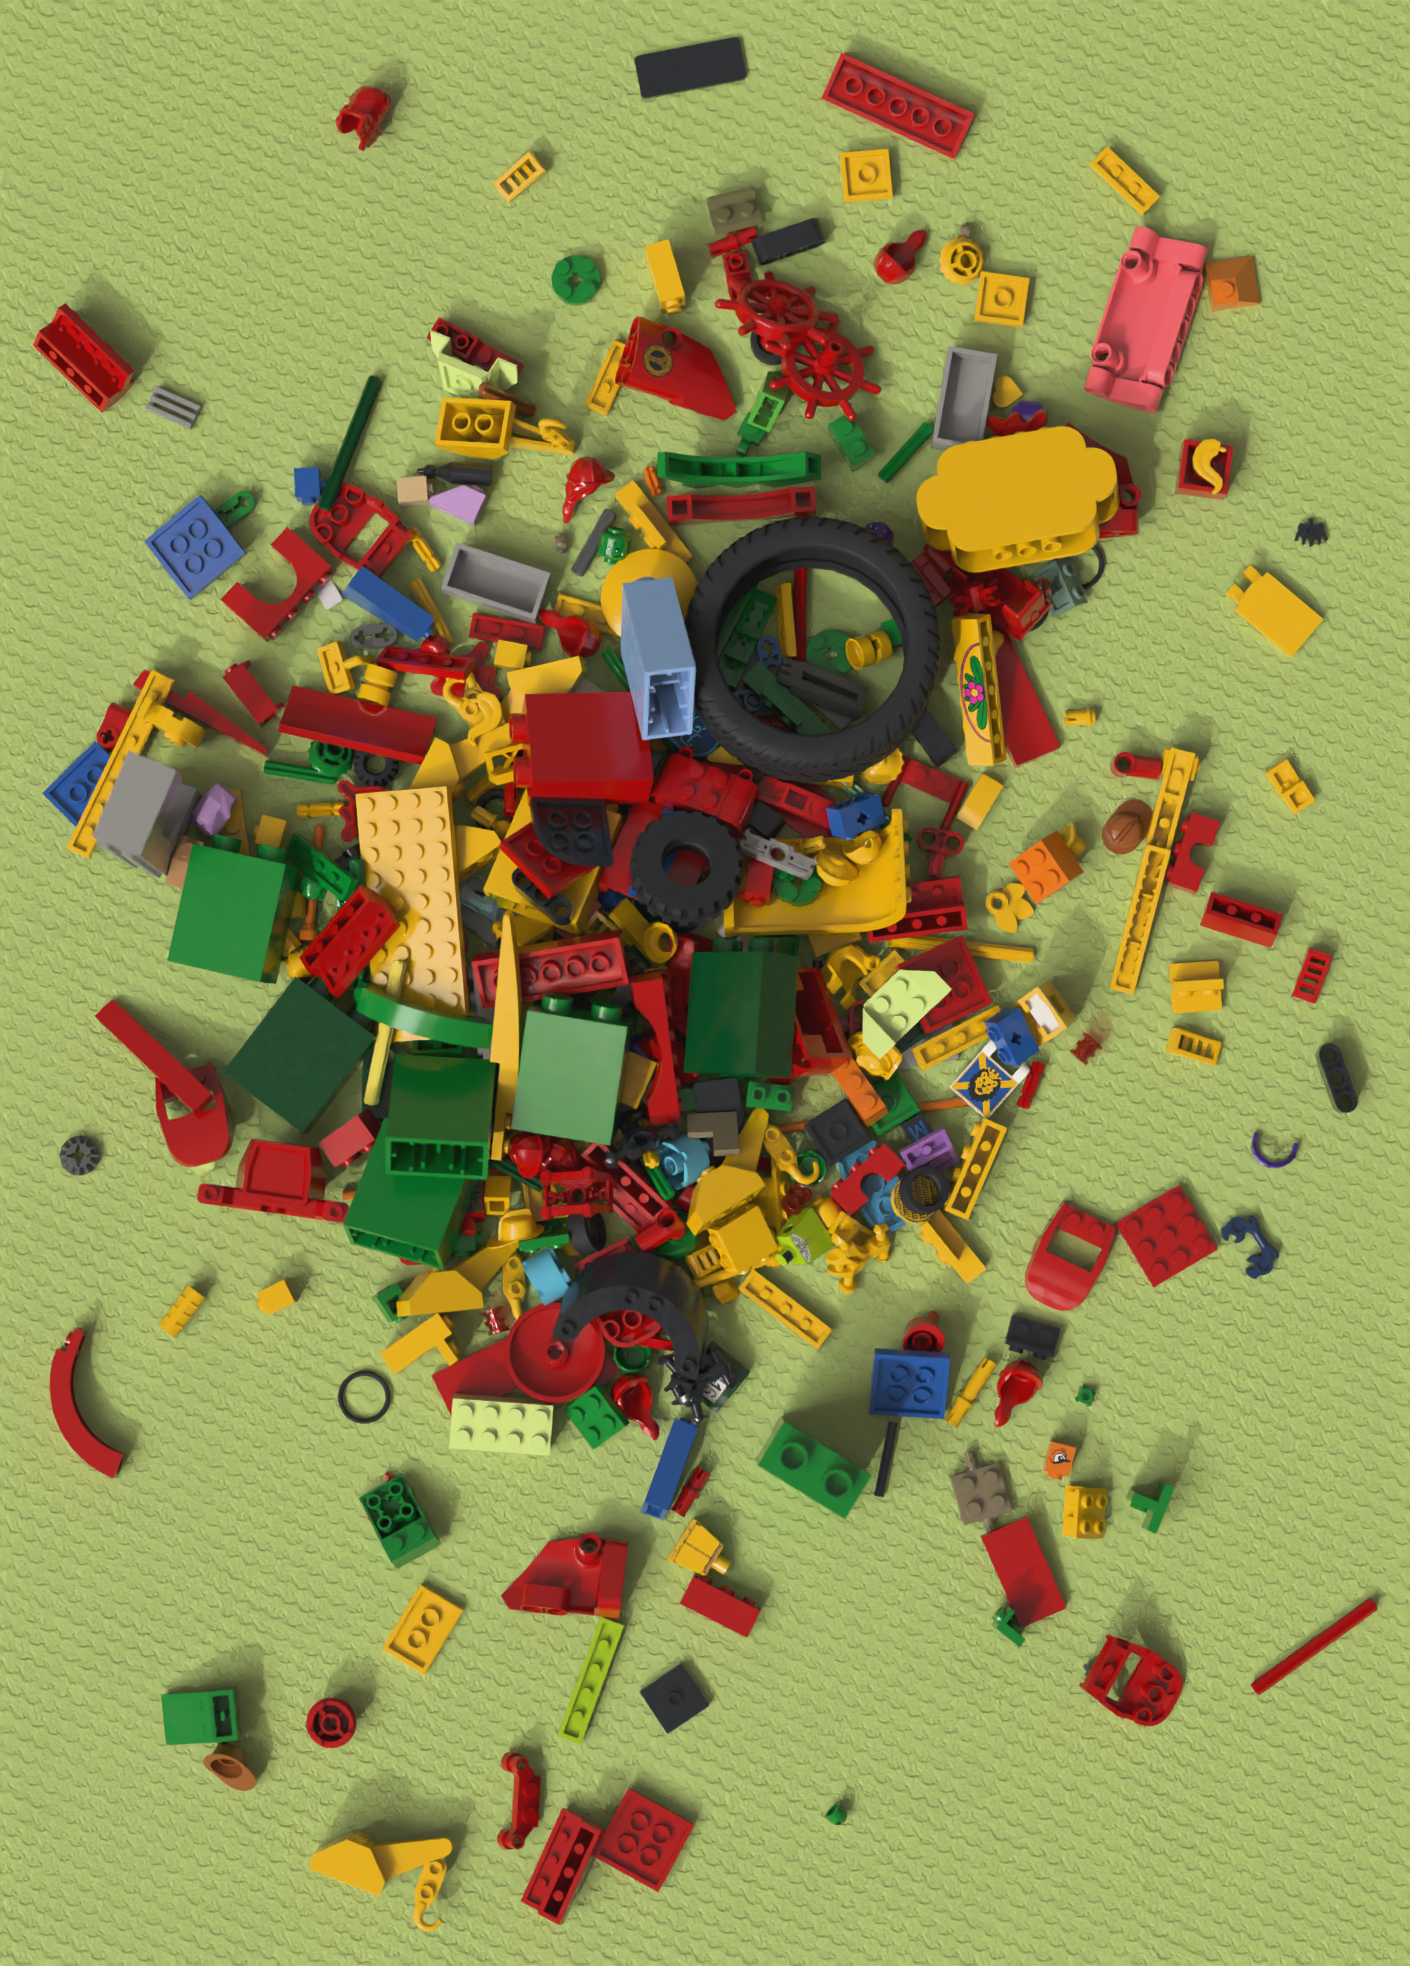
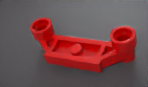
M507 1752L501 1759V1766L503 1770L514 1775L511 1828L500 1830L497 1835V1843L504 1849L512 1850L521 1849L532 1829L538 1827L541 1776L534 1774L526 1758L515 1752Z

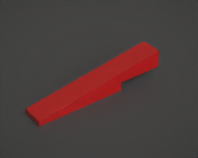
M144 669L132 685L142 691L150 673ZM171 690L165 704L266 758L271 754L267 748L191 691L183 698Z
M113 999L95 1015V1018L196 1116L214 1100L212 1093Z

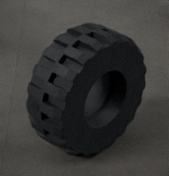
M676 810L674 815L669 813L660 815L659 821L655 822L652 820L646 825L645 831L640 832L632 849L629 874L631 875L630 883L632 890L637 892V900L641 905L646 904L648 906L647 911L651 915L656 916L658 914L663 917L662 921L669 924L671 921L679 922V926H688V922H695L696 925L705 923L706 918L710 917L712 920L717 918L723 909L727 910L732 904L733 898L737 895L740 887L744 860L743 853L739 852L740 844L737 838H732L730 836L731 830L726 825L721 826L717 818L711 815L709 818L703 816L700 811L694 810L693 813H686L685 810ZM680 850L693 851L706 860L710 867V873L708 878L699 884L692 886L680 885L672 881L665 874L663 861L673 852Z

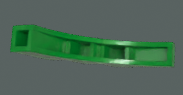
M666 451L657 453L658 478L681 482L682 486L695 489L718 485L742 488L759 484L776 488L821 480V455L810 452L760 457H707Z

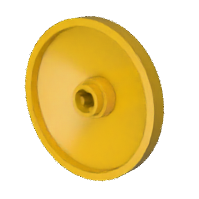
M643 549L628 554L625 559L618 561L610 569L602 586L601 606L607 623L620 638L622 583L634 582L642 577H652L654 579L673 578L685 623L690 599L694 595L698 583L693 572L683 560L664 550Z

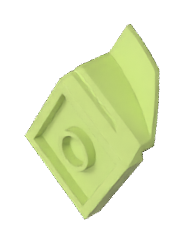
M430 331L431 348L438 358L444 390L467 399H485L478 395L480 384L488 383L505 391L518 383L517 365L497 358L488 372L484 371L477 365L472 366L457 357H452L451 338L435 331Z
M900 969L864 1004L863 1042L881 1059L952 989L935 971Z

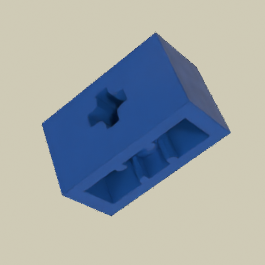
M865 791L826 807L832 836L841 837L843 840L854 839L860 832L874 831L878 825L886 822L880 794Z
M1006 1006L984 1021L988 1029L987 1034L994 1042L998 1050L997 1055L1004 1064L1019 1066L1040 1051L1020 1008Z

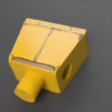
M694 1517L668 1557L669 1561L704 1576L710 1567L724 1574L731 1561L719 1554L724 1544Z

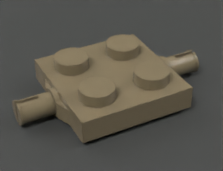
M974 1451L963 1454L968 1468L960 1474L949 1476L963 1525L984 1522L986 1532H990L996 1529L993 1519L1001 1514L1011 1512L1012 1508L999 1464L996 1462L986 1466H979L976 1463Z

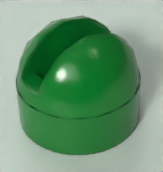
M836 1803L827 1811L825 1818L834 1825H841L847 1820V1811L840 1803Z

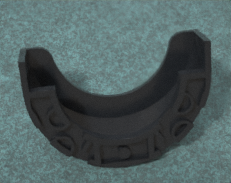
M631 1250L602 1256L591 1262L573 1278L562 1298L552 1336L564 1340H573L579 1336L580 1332L590 1321L604 1313L616 1310L639 1312L655 1320L669 1336L674 1350V1367L677 1373L697 1380L708 1337L709 1316L700 1288L684 1272L682 1267L663 1256L646 1251Z

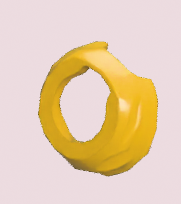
M654 923L644 933L643 944L647 956L653 962L663 963L674 955L677 950L678 937L668 924ZM663 933H668L673 940L674 945L671 952H664L659 946V939Z

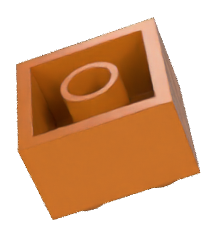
M1057 831L1043 838L1008 863L1035 904L1048 898L1084 873Z

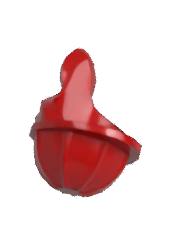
M925 230L914 231L906 242H889L883 248H880L874 263L876 274L888 284H900L907 279L909 280L916 268L915 253L924 245L927 232Z
M583 457L575 460L571 465L569 473L566 474V498L562 506L563 523H568L572 519L575 512V504L578 500L594 493L600 485L615 479V474L605 470L599 460L592 457Z
M543 608L540 610V617L543 623L557 630L562 650L570 658L576 656L587 658L597 652L601 644V634L599 629L592 623V620H586L578 615L563 617L555 610Z
M522 1131L511 1139L510 1157L517 1165L518 1171L523 1177L531 1179L539 1173L543 1157L550 1150L551 1135Z
M552 1136L550 1150L543 1157L541 1171L549 1169L555 1173L582 1170L579 1165V1153L569 1138Z
M1011 1361L1005 1366L1004 1370L1000 1371L997 1382V1393L1000 1401L994 1411L995 1427L1005 1425L1011 1417L1013 1407L1032 1399L1042 1387L1043 1379L1040 1377L1037 1368L1029 1361Z
M637 1374L620 1376L615 1380L611 1388V1398L627 1419L637 1421L644 1434L650 1436L653 1440H657L660 1431L658 1423L650 1414L654 1398L648 1378Z

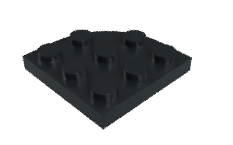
M531 797L529 804L533 830L541 845L548 852L572 865L612 867L614 860L605 799Z

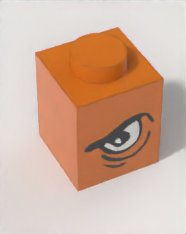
M1050 1440L1042 1470L1047 1471V1476L1054 1479L1062 1480L1063 1476L1069 1477L1076 1448Z

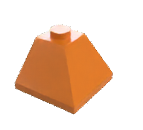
M1252 256L1204 263L1211 312L1260 305Z

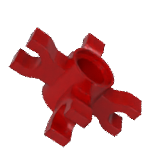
M990 578L984 583L982 581L970 583L951 590V595H957L949 598L950 603H955L954 607L958 608L953 611V615L961 616L967 611L977 612L989 606L995 607L1001 604V599H995L1002 596L1001 591H997V585H994L999 583L998 578Z

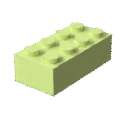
M453 1393L449 1448L549 1456L554 1405L553 1403H546L536 1399Z

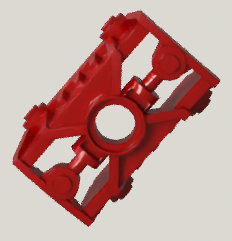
M677 933V950L670 958L668 969H680L682 971L684 1006H688L692 952H711L713 950V940L695 933ZM668 934V937H670V950L667 952H671L674 944L671 936Z
M585 1166L581 1171L555 1173L549 1169L541 1171L540 1183L545 1185L544 1207L540 1208L541 1219L551 1220L554 1216L575 1214L592 1217L597 1213L613 1212V1178L611 1174L597 1171L591 1166ZM597 1182H607L606 1187L601 1188L599 1192L596 1189H592ZM563 1185L568 1191H562L561 1195H559L557 1192L551 1191V1186ZM581 1189L584 1192V1198L580 1203H577L574 1196L576 1191ZM600 1197V1199L606 1201L607 1205L592 1204L591 1201H596ZM560 1200H562L563 1203H567L565 1206L551 1207L552 1205L559 1203Z

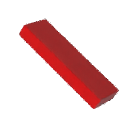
M473 613L469 638L493 643L503 640L528 645L529 649L542 651L546 626Z

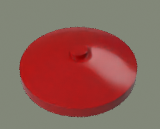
M552 1302L546 1306L541 1304L525 1312L512 1326L505 1345L507 1369L515 1384L531 1398L546 1403H564L585 1394L597 1382L605 1363L606 1350L604 1339L594 1320L590 1321L580 1332L579 1336L573 1340H564L552 1336L560 1302Z

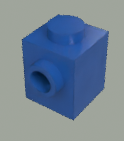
M319 467L294 468L296 500L302 502V505L317 504L326 485L325 478L321 479Z

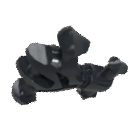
M640 1106L638 1110L632 1113H621L618 1130L621 1129L624 1137L618 1145L619 1149L613 1153L606 1150V1166L615 1169L618 1168L617 1161L625 1156L630 1159H639L645 1153H653L659 1147L661 1139L671 1136L672 1140L675 1141L680 1136L681 1130L679 1127L668 1122V1127L659 1130L653 1127L639 1126L637 1121L642 1118L645 1120L647 1117V1110Z
M719 1345L708 1348L705 1354L710 1355L714 1365L705 1366L704 1370L700 1373L698 1372L697 1380L677 1373L674 1367V1352L668 1355H659V1365H666L673 1373L670 1375V1382L664 1388V1391L668 1392L671 1390L676 1398V1400L671 1402L673 1406L685 1405L691 1407L694 1416L691 1424L697 1428L707 1418L711 1417L703 1414L700 1404L704 1402L703 1393L707 1387L706 1384L710 1382L715 1384L720 1377H722L726 1385L725 1390H734L739 1384V1380L735 1381L730 1373V1363L726 1362L720 1355L718 1349L721 1347Z

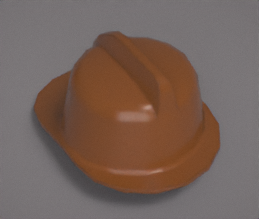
M1130 800L1118 807L1102 829V840L1109 851L1124 855L1138 847L1148 833L1152 817V810L1149 806L1139 800Z
M226 1741L218 1742L213 1753L204 1758V1766L229 1787L248 1791L256 1786V1777L246 1767V1756L241 1748L231 1745Z

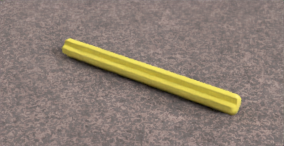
M393 960L391 963L386 992L400 998L406 962ZM380 1022L364 1096V1103L375 1106L379 1102L393 1033V1027Z

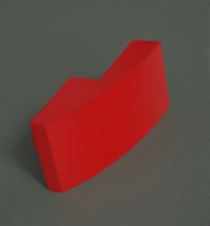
M746 250L722 255L726 279L729 276H733L744 284L752 282ZM727 284L730 300H737L739 292Z

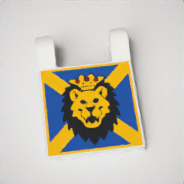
M992 1040L988 1042L949 1087L986 1119L993 1114L1030 1072V1068L1025 1064L1020 1066L1013 1076L1006 1072L990 1057L997 1049Z

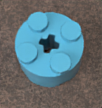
M687 1132L680 1134L675 1141L670 1138L662 1142L657 1148L660 1161L659 1167L673 1189H680L697 1182L696 1180L702 1176L701 1173L710 1167L709 1145L705 1141H700L699 1138L688 1139Z
M545 1248L521 1262L534 1289L540 1295L544 1306L564 1296L571 1279L565 1269L562 1268L563 1265L553 1248Z

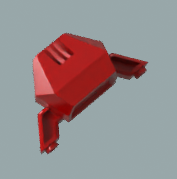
M251 1138L238 1166L236 1186L228 1187L202 1183L199 1185L197 1200L203 1204L344 1223L349 1210L347 1203L324 1200L327 1177L318 1147Z

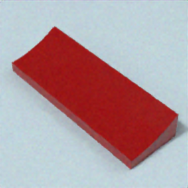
M843 53L840 54L821 97L825 101L954 160L976 114Z
M991 622L992 630L999 631L1004 635V642L997 652L995 661L1005 748L1014 768H1018L1060 749V745L1008 633Z
M292 685L283 716L279 723L278 732L421 765L434 739L437 718Z
M621 929L518 947L522 1002L542 999L543 994L546 993L570 995L630 984ZM500 950L475 954L472 960L482 1009L495 1007Z

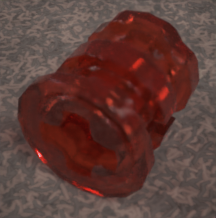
M1084 1032V1039L1082 1041L1079 1040L1076 1043L1077 1047L1069 1052L1086 1066L1088 1059L1096 1055L1094 1052L1097 1049L1102 1050L1103 1048L1095 1039Z
M792 1183L789 1191L782 1199L781 1207L783 1210L791 1215H798L807 1202L812 1199L811 1189L806 1184Z
M504 1306L480 1313L481 1316L486 1318L484 1323L486 1327H489V1336L510 1329L505 1323V1320H507L506 1315L503 1316L502 1314Z

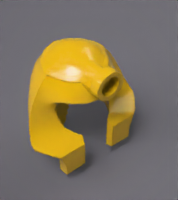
M853 944L840 946L830 953L821 968L825 983L829 982L826 987L832 994H835L843 986L847 994L839 1004L844 1010L847 1011L853 1003L857 1002L856 990L860 978L868 975L869 970H876L880 965V958L875 955H868L863 948Z

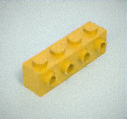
M986 1118L981 1119L980 1122H975L970 1135L974 1136L970 1145H965L960 1157L964 1159L960 1168L956 1167L950 1181H953L954 1184L949 1191L948 1200L944 1204L943 1211L968 1220L1006 1133V1127Z

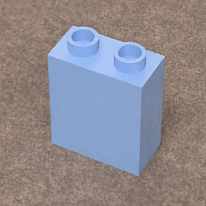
M642 577L634 582L622 583L621 655L642 740L692 734L696 666L673 578L654 579L652 577Z

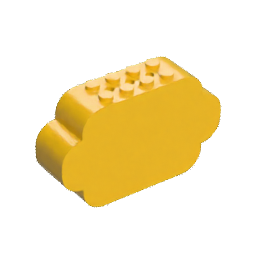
M1065 426L1043 427L1036 431H1021L1009 436H993L987 440H971L964 444L952 446L945 450L938 459V475L925 480L919 487L916 496L923 536L926 542L937 550L951 551L955 564L962 570L972 573L1083 554L1097 543L1100 534L1099 524L1110 520L1116 514L1120 502L1116 468L1112 457L1104 450L1086 448L1082 435L1075 429Z

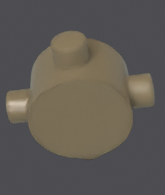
M969 223L962 224L958 239L960 237L969 238L972 229Z
M557 532V536H554L556 549L560 554L565 553L564 550H566L565 536L561 532Z

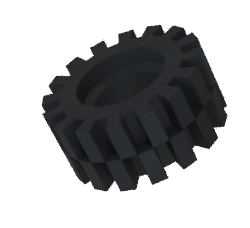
M356 751V756L353 759V768L360 781L367 786H386L398 774V759L382 756L386 762L385 769L381 773L374 774L368 771L367 761L371 756L377 754Z

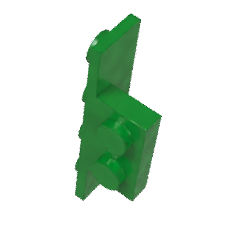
M760 662L742 678L762 698V704L768 710H774L780 716L779 720L786 727H792L797 733L808 735L825 734L831 730L795 695L788 693L789 689L784 684L779 683L777 678Z

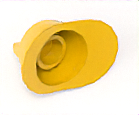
M529 1208L511 1210L501 1217L498 1234L489 1239L486 1246L491 1249L500 1248L520 1240L536 1237L543 1233L545 1229L542 1225L536 1224Z

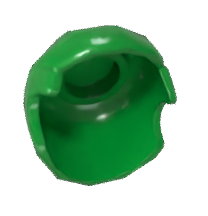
M812 1149L801 1150L796 1154L798 1167L803 1175L810 1176L813 1174L814 1161L820 1167V1174L815 1182L810 1184H801L790 1175L793 1182L799 1187H814L819 1184L827 1173V1163L824 1157L818 1151Z
M615 1345L614 1361L618 1368L625 1373H640L649 1366L652 1360V1350L650 1347L640 1345L632 1347H618Z

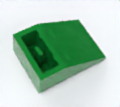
M403 1473L359 1497L390 1562L397 1569L441 1545L430 1520Z
M237 1686L161 1694L166 1745L235 1741L241 1738Z

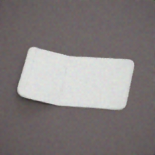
M331 579L324 586L320 584L315 590L325 609H329L342 601V597Z

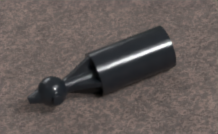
M451 462L439 468L428 464L424 468L418 469V473L426 476L427 479H433L438 476L451 484L491 486L492 464Z

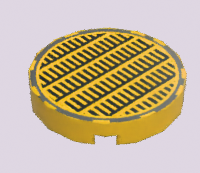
M924 1175L918 1176L913 1180L911 1191L914 1199L923 1205L932 1203L937 1195L935 1183ZM900 1178L891 1191V1205L896 1215L900 1216L903 1221L911 1224H919L930 1220L936 1212L920 1215L912 1213L904 1206L899 1195V1185L902 1179Z

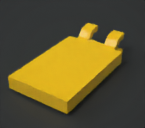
M1250 565L1241 575L1251 583L1249 588L1243 592L1234 583L1226 592V595L1239 604L1234 611L1291 658L1323 621V618L1271 574L1266 572L1261 576Z

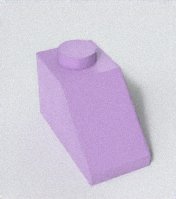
M462 485L430 497L429 504L435 509L475 526L487 498L483 494L484 490L474 485H470V487Z

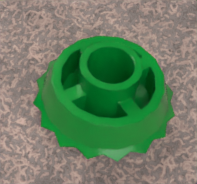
M315 740L310 743L308 760L312 762V768L317 769L319 774H325L327 777H339L341 774H347L348 770L353 768V759L355 758L353 749Z

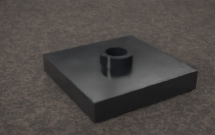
M843 1099L803 1125L829 1167L872 1141L846 1099Z
M682 1663L640 1691V1694L667 1734L709 1706Z

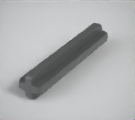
M604 509L571 568L574 574L581 577L585 575L597 553L600 534L613 525L617 517L615 512Z

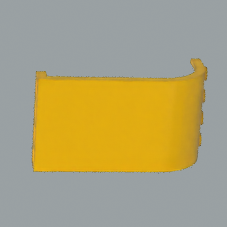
M892 809L890 824L883 830L876 832L881 837V849L872 862L857 866L860 869V877L846 886H833L823 880V888L819 893V897L813 903L806 906L796 907L792 906L791 903L781 901L775 893L774 886L771 906L755 907L750 905V903H746V900L739 899L738 893L745 891L750 860L749 856L743 854V875L738 893L733 898L727 910L724 909L725 936L866 932L885 928L900 921L906 913V902H911V887H906L905 879H910V865L905 864L904 856H909L908 841L903 840V833H908L907 818H902V809ZM841 837L825 838L827 849L830 851L836 850L838 853H842L844 845L851 847L854 844L853 839L843 840ZM775 839L784 844L796 842L800 845V839ZM778 849L777 860H782L784 858L783 852ZM819 852L810 854L809 858L814 859ZM796 877L791 883L797 884L800 887L804 879Z

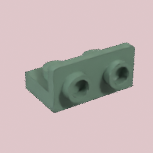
M1069 558L1055 560L1033 572L1036 580L1045 578L1050 583L1052 597L1047 602L1050 603L1052 601L1054 603L1049 609L1052 617L1060 616L1076 606L1087 603L1085 590L1080 585L1075 574V567Z

